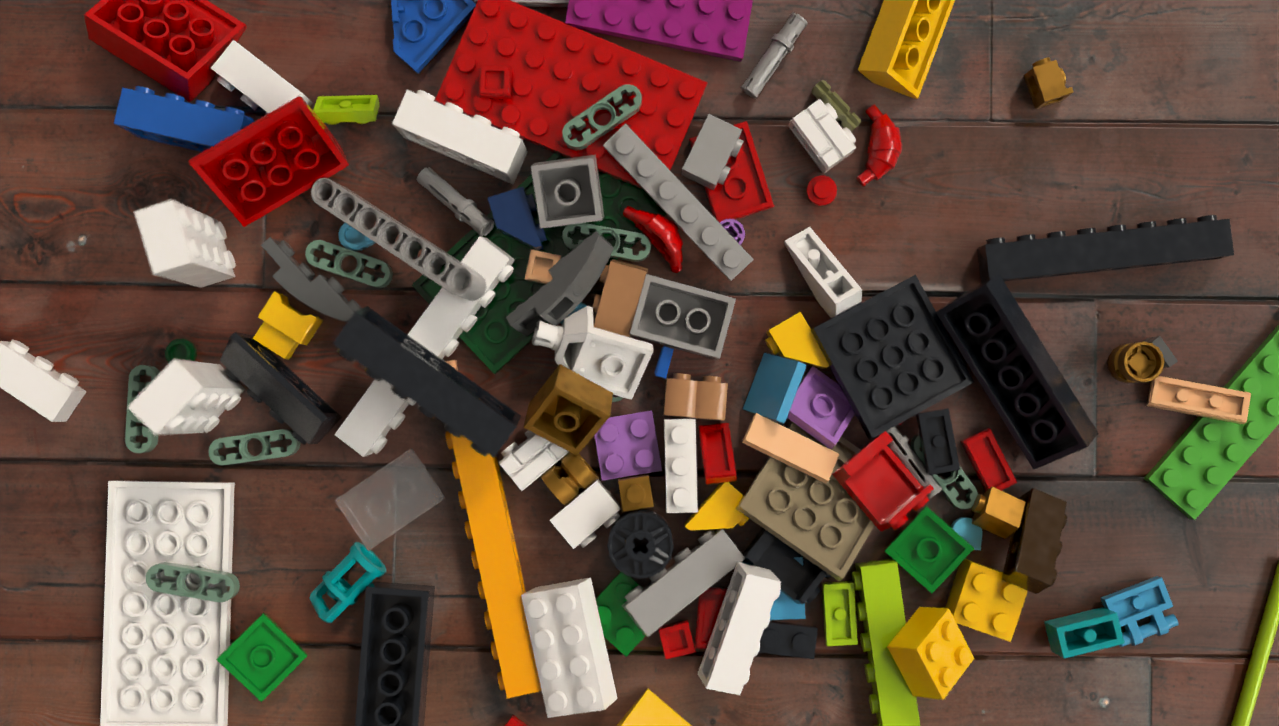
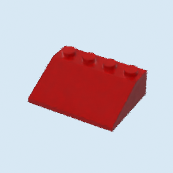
M100 0L84 14L89 40L177 95L184 97L189 102L210 84L216 75V72L211 67L233 40L238 42L246 30V24L207 0Z
M300 95L188 160L192 168L243 227L309 190L317 180L329 178L349 166L340 144Z

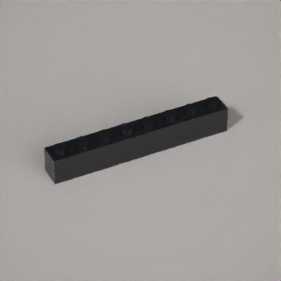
M1217 215L1198 217L1197 222L1187 223L1186 218L1168 220L1165 226H1157L1156 221L1137 224V229L1127 230L1126 225H1115L1107 227V232L1096 233V228L1077 230V235L1066 236L1065 231L1047 233V238L1036 239L1035 234L1017 236V241L1005 242L1004 237L986 240V245L977 248L981 284L1000 274L1004 282L1215 260L1234 255L1230 219L1217 220Z

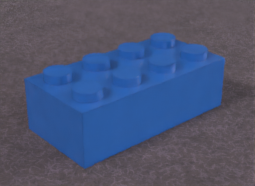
M136 86L135 90L122 87L113 124L142 139L204 152L252 124L255 119L245 116L244 111L233 107H226L225 111L214 109V104L206 101L196 100L195 104L184 102L185 98L176 94L166 93L165 97L155 95V91Z

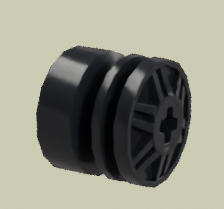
M643 508L627 511L615 521L611 527L607 546L610 559L618 570L627 576L641 579L654 576L666 567L671 559L674 544L670 527L665 519L655 511ZM636 537L639 540H642L644 537L648 539L646 542L648 549L644 551L642 548H639L636 551L634 549V539Z

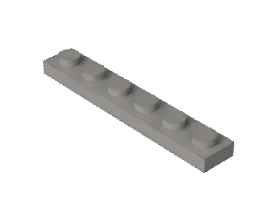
M626 123L603 144V147L729 281H732L754 260Z

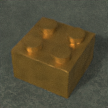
M559 364L529 403L523 428L578 455L610 417L613 393Z

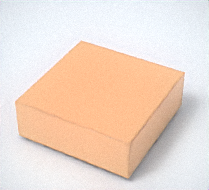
M531 249L525 280L541 284L549 283L553 277L548 270L558 263L561 255Z

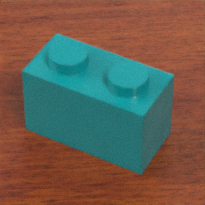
M1104 607L1044 621L1051 651L1064 659L1125 644L1117 613Z

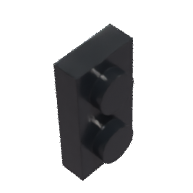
M949 408L916 414L927 475L960 470Z
M770 621L762 633L759 652L814 659L818 628L816 626Z

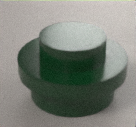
M175 339L168 344L165 350V357L169 364L174 359L195 361L197 350L191 341Z

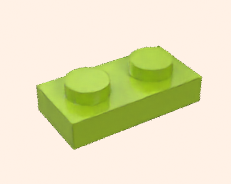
M378 95L318 96L313 111L323 123L330 125L340 122L365 124L376 122L380 104Z
M854 582L822 583L826 646L858 645Z

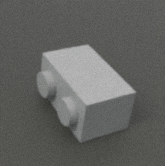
M708 114L682 168L681 175L712 190L715 189L717 183L723 185L731 169L726 164L730 156L737 157L744 142L739 139L742 129Z

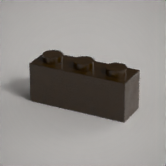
M1032 488L1018 498L1026 503L1020 527L1010 537L1002 580L1037 594L1051 587L1057 577L1055 565L1056 559L1062 550L1060 537L1067 522V515L1065 514L1067 502Z

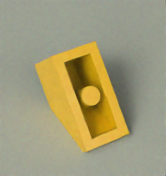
M801 312L766 332L769 338L765 339V342L773 355L778 353L780 357L821 369L829 367L811 332V328Z
M729 482L720 483L698 507V512H694L684 523L685 527L688 530L734 528L737 524L743 526L749 518L736 509L743 495Z

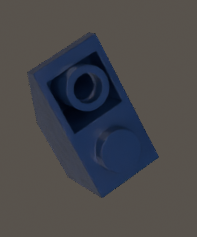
M520 187L488 197L496 227L501 233L534 250H544L542 242L547 239L544 229L540 228V223H535L533 212L538 210L532 193L527 195L525 189Z

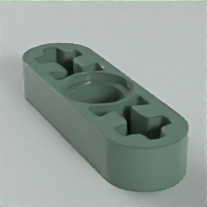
M630 84L622 85L566 123L562 132L565 144L572 150H582L636 114L642 105V95L639 89ZM626 93L629 97L634 95V105L631 107L628 104L619 108L621 115L617 117L615 109L609 103L614 101L616 107L622 103L623 94ZM602 109L607 110L612 116L611 121L604 126L596 124L593 120L594 114ZM588 118L590 126L596 132L591 134L590 129H587L582 133V141L578 142L577 139L570 140L569 138L572 136L571 130L574 128L577 131L586 127L584 120Z
M578 223L567 225L562 233L564 244L570 250H574L583 241L579 240L578 245H574L572 239L568 237L569 233L574 234L575 229H580L581 235L590 237V231H597L600 235L611 234L615 238L616 243L610 258L641 262L645 260L651 248L649 239L642 233L593 224ZM620 236L626 237L624 240L626 244H634L635 240H641V246L646 247L645 251L642 250L639 251L638 255H633L631 248L623 247L624 253H617L620 248Z
M323 240L311 242L305 251L306 259L312 266L375 288L386 287L393 277L392 269L387 263ZM322 247H324V252L335 256L334 262L324 258L317 262L318 257L314 255V252L316 250L321 251ZM347 256H354L357 260L356 269L350 273L344 272L341 266L342 260ZM364 266L373 270H377L379 266H382L381 271L385 273L384 278H378L374 282V276L363 272Z
M139 365L133 368L129 374L125 444L134 453L150 452L158 444L159 435H155L147 426H136V422H143L128 408L138 397V392H143L160 374V371L154 366ZM145 374L151 376V382H146V384L140 382L139 379L140 376ZM143 435L147 437V443H142L141 445L140 442H136V436Z
M290 429L216 439L211 443L209 457L217 465L287 457L294 455L299 450L301 442L291 434L293 430ZM284 434L286 439H291L292 445L287 446L286 452L284 447L271 448L270 442L283 440ZM253 438L260 440L263 446L261 453L257 456L251 455L247 449L249 441ZM224 445L226 448L239 447V453L227 454L226 460L225 456L219 455L218 451Z
M917 433L911 440V448L925 465L923 451L919 449L921 447L920 435ZM961 467L960 470L952 471L951 475L946 479L939 478L937 474L932 475L937 484L941 486V492L952 506L960 509H968L973 506L978 492ZM956 481L955 483L960 489H968V493L965 495L968 500L966 502L956 500V497L959 495L958 491L954 486H949L947 489L946 485Z
M162 562L150 567L146 573L148 587L160 593L214 602H225L234 598L240 589L238 578L229 572ZM164 570L165 576L178 577L176 581L168 580L161 584V579L157 578L156 574ZM190 573L196 574L200 578V587L196 591H192L186 586L185 580ZM223 580H225V585L230 587V590L223 593V595L220 588L211 587L207 589L209 583L218 584L223 582Z

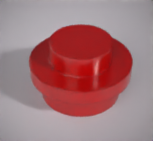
M816 176L807 185V197L817 206H826L835 199L837 186L833 179L828 176Z

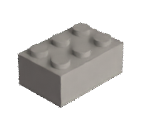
M646 274L630 336L718 360L722 353L736 298Z

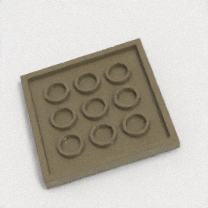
M791 422L788 426V429L825 446L795 423ZM842 436L831 449L839 453L832 474L860 450ZM769 456L736 509L838 581L842 580L875 525L832 474L830 480L827 483H823Z

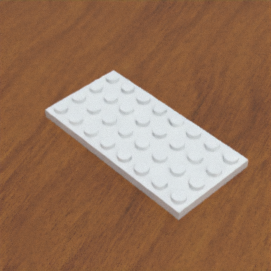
M108 481L100 726H228L229 671L216 659L230 646L231 599L225 602H214L155 592L146 583V573L150 567L162 562L232 573L235 482ZM164 570L156 574V577L161 579V584L168 580L176 581L178 577L165 576ZM190 573L185 580L186 586L192 591H196L200 587V578L196 574ZM225 580L218 584L209 583L207 588L222 589V595L230 590V587L225 585Z

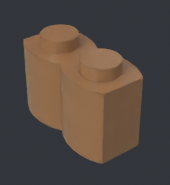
M673 373V378H667L665 383L663 416L724 421L728 384L721 383V377L703 376V381H693L690 374Z

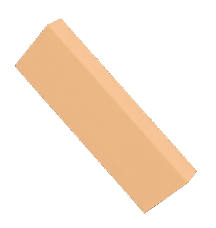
M1158 376L1150 383L1147 406L1244 425L1247 423L1251 393Z
M758 413L753 416L742 442L823 483H827L830 480L839 457V453Z

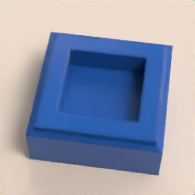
M666 346L661 348L654 374L656 375L655 377L666 379L674 351L673 348Z

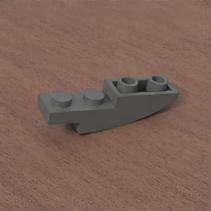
M597 231L584 239L580 245L562 257L558 263L548 270L553 279L543 285L528 300L517 306L506 317L510 326L526 337L533 333L535 328H538L537 322L539 320L544 321V323L548 321L552 325L557 326L582 302L593 288L608 263L614 249L613 246Z
M269 237L261 245L281 267L272 277L285 290L310 308L344 322H348L355 311L362 309L355 300L351 299L348 301L342 294L345 289L333 276L328 279L323 275H318L313 280L312 278L316 276L315 273L304 262L299 264L294 259L293 255L296 252L286 241L282 240L279 242Z

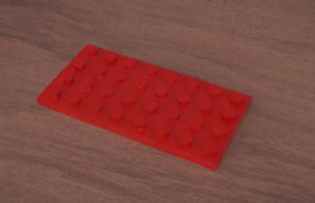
M478 0L435 101L444 106L446 102L455 104L464 110L463 114L472 118L475 114L489 119L492 122L491 126L502 130L503 126L511 128L520 134L519 138L564 157L574 158L596 155L598 171L643 189L603 147V144L626 123L671 171L708 82L511 0ZM480 65H511V99L480 98ZM630 84L639 89L642 95V105L636 114L582 150H572L565 144L562 132L564 126L570 120L622 85ZM626 93L623 94L622 103L616 107L614 101L609 103L615 109L617 117L621 115L619 113L621 106L624 104H628L630 107L634 105V95L629 97ZM602 109L594 114L593 120L596 124L604 126L611 121L612 116L607 110ZM588 118L584 120L586 123L584 129L581 131H577L575 128L571 130L572 136L569 138L570 140L577 139L578 142L582 141V133L587 129H590L591 134L596 132L590 126Z

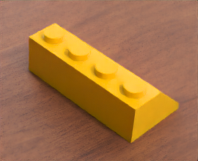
M884 0L865 52L861 58L858 71L874 84L918 99L955 0Z

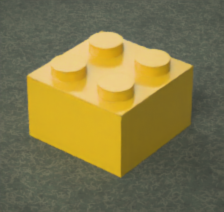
M964 559L959 564L945 608L950 609L957 624L1011 642L1028 591L1003 581V572Z
M919 607L887 646L912 695L916 697L944 700L974 660V656L949 608Z

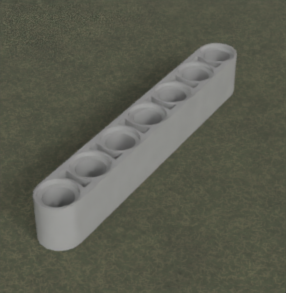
M321 178L313 184L311 197L316 204L449 292L470 301L478 300L484 295L486 281L482 275L353 191L328 178ZM422 249L421 255L418 257V253ZM445 264V269L440 274L441 267ZM469 278V284L464 289V283Z

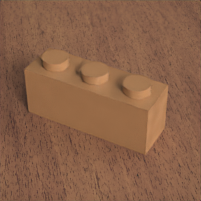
M616 259L611 260L610 266H605L600 277V282L605 283L602 295L596 294L593 303V312L597 313L594 322L595 328L630 337V331L648 268Z

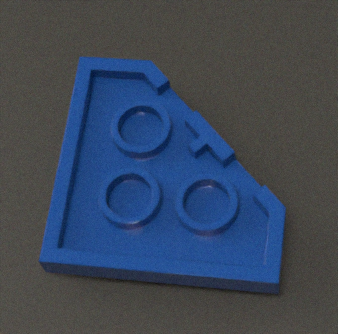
M391 0L394 53L413 71L419 74L471 17L476 3L472 0Z

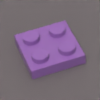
M812 366L800 382L787 418L826 447L832 449L837 444L855 413L840 385Z
M652 410L610 417L594 435L602 481L662 471Z

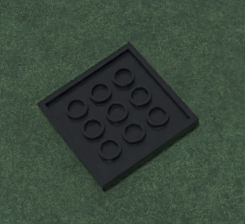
M916 275L811 329L831 371L868 439L880 435L974 383L972 376Z

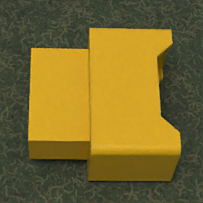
M274 291L258 315V318L264 322L253 339L282 358L289 360L299 344L308 345L323 319L311 314L305 316L289 306L288 297Z

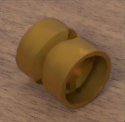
M1149 342L1119 345L1113 349L1108 358L1110 373L1115 379L1124 383L1152 381L1160 375L1164 367L1162 352L1157 346Z
M571 452L560 459V466L553 465L541 475L546 486L565 506L579 496L580 488L587 489L599 479L580 454L575 455Z

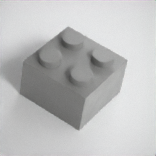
M596 155L538 162L531 165L540 228L603 220L604 209Z

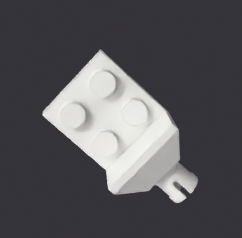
M589 306L566 317L562 326H554L540 320L537 322L538 328H535L532 344L555 350V361L558 366L559 364L611 391L613 395L632 400L653 353V344L595 328L593 323V307Z

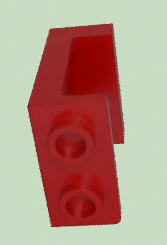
M887 431L874 437L832 474L880 532L890 527L894 531L901 527L909 519L906 514L912 508L914 511H917L929 501L927 495L934 489L931 484L922 486L888 447V444L894 439Z

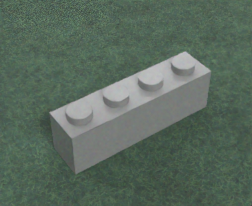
M713 529L707 530L697 539L700 544L691 551L688 547L680 551L673 558L676 563L667 570L664 568L656 575L649 577L651 582L643 589L638 585L624 596L627 601L622 604V607L643 635L649 637L735 568L737 562L741 563L745 560V557L723 529L716 530L715 532Z

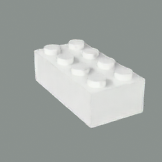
M409 90L406 91L392 122V125L404 138L512 185L514 184L528 153L517 131L503 126L502 130L491 126L492 122L489 119L477 114L473 118L463 114L464 110L450 102H446L445 106L434 101V96L425 91L418 90L417 93Z
M174 200L134 212L154 275L200 288L235 277L233 268L236 267L232 253L226 249L224 239L227 238V234L223 224L218 222V220Z
M174 359L128 408L155 435L203 433L204 431L208 433L220 422L218 417L225 410H231L240 402L241 397L239 395L245 388L240 383L232 380L220 364Z
M591 577L535 587L522 594L521 598L547 717L600 711L608 708L618 698Z

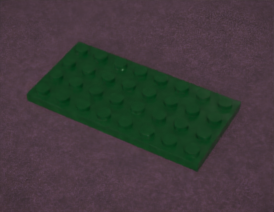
M554 153L546 161L567 159V157ZM598 171L604 218L600 221L585 223L643 234L635 226L634 222L623 216L626 207L631 206L636 210L661 214L664 217L667 216L643 189ZM531 174L517 188L523 187L527 195L532 193L536 203ZM491 211L487 217L494 221ZM538 211L533 212L535 223H540ZM494 221L493 229L486 236L483 235V237L489 239L515 259L511 265L514 270L504 283L499 281L493 290L496 294L492 301L485 308L483 306L480 307L475 314L478 319L468 332L463 330L459 337L493 374H497L532 341L534 334L533 332L526 337L511 327L506 317L545 284L525 280L532 248L501 233ZM567 225L543 228L547 240L542 242L544 249L542 252L561 255L562 258L572 251L566 247L562 238L563 230ZM472 229L447 253L461 262L480 235ZM575 229L574 234L569 233L568 235L574 245H578L579 240L587 238L581 235L580 229ZM611 234L601 235L613 247L615 246L616 240ZM620 236V248L617 253L623 254V247L632 248L640 240H635L634 244L624 243L626 237ZM609 258L606 265L610 266L611 260L615 258ZM445 264L441 267L440 274L444 271ZM424 274L412 284L429 305L442 288V286Z

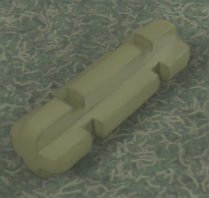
M825 80L819 81L812 88V94L818 100L821 99L824 105L829 103L838 115L836 120H841V126L843 128L847 127L852 132L859 126L861 119L854 112L850 113L849 110L851 108L835 91H830L831 86Z

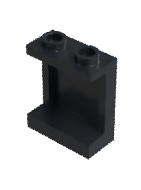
M764 528L760 530L742 553L749 565L770 569L781 581L780 590L796 604L812 602L820 591V588L817 586L824 577L826 579L831 577V575ZM803 557V566L794 558Z

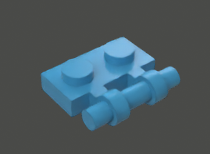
M1153 577L1100 598L1104 608L1117 613L1120 627L1125 626V632L1122 633L1125 644L1119 645L1120 647L1129 644L1133 646L1143 643L1144 638L1155 634L1158 636L1169 633L1170 628L1179 625L1174 614L1165 617L1162 611L1173 607V604L1161 577ZM1150 616V623L1138 627L1136 621Z

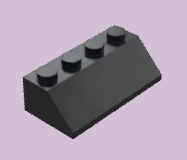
M234 332L230 336L220 359V362L226 367L225 373L235 382H243L249 388L247 393L258 403L263 401L271 408L269 414L281 424L286 422L293 429L291 434L304 445L306 443L309 445L318 444L342 416L273 352L254 340L253 335Z

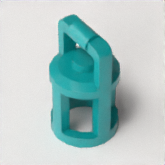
M355 542L350 547V553L331 572L327 571L323 575V581L310 594L312 606L318 617L324 622L332 623L349 605H355L358 602L357 596L376 577L380 578L387 572L383 562L368 547ZM358 562L367 571L351 586L342 576ZM326 592L337 602L330 610L322 598Z

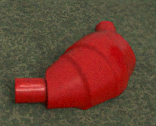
M875 104L865 111L874 123L870 126L871 135L867 151L868 158L865 164L867 170L856 177L863 187L873 179L878 181L888 171L894 169L903 149L900 129L895 126L887 113L883 115Z
M631 206L626 207L623 216L634 222L635 226L658 249L664 259L669 262L672 272H680L683 268V241L676 223L661 214L636 210Z

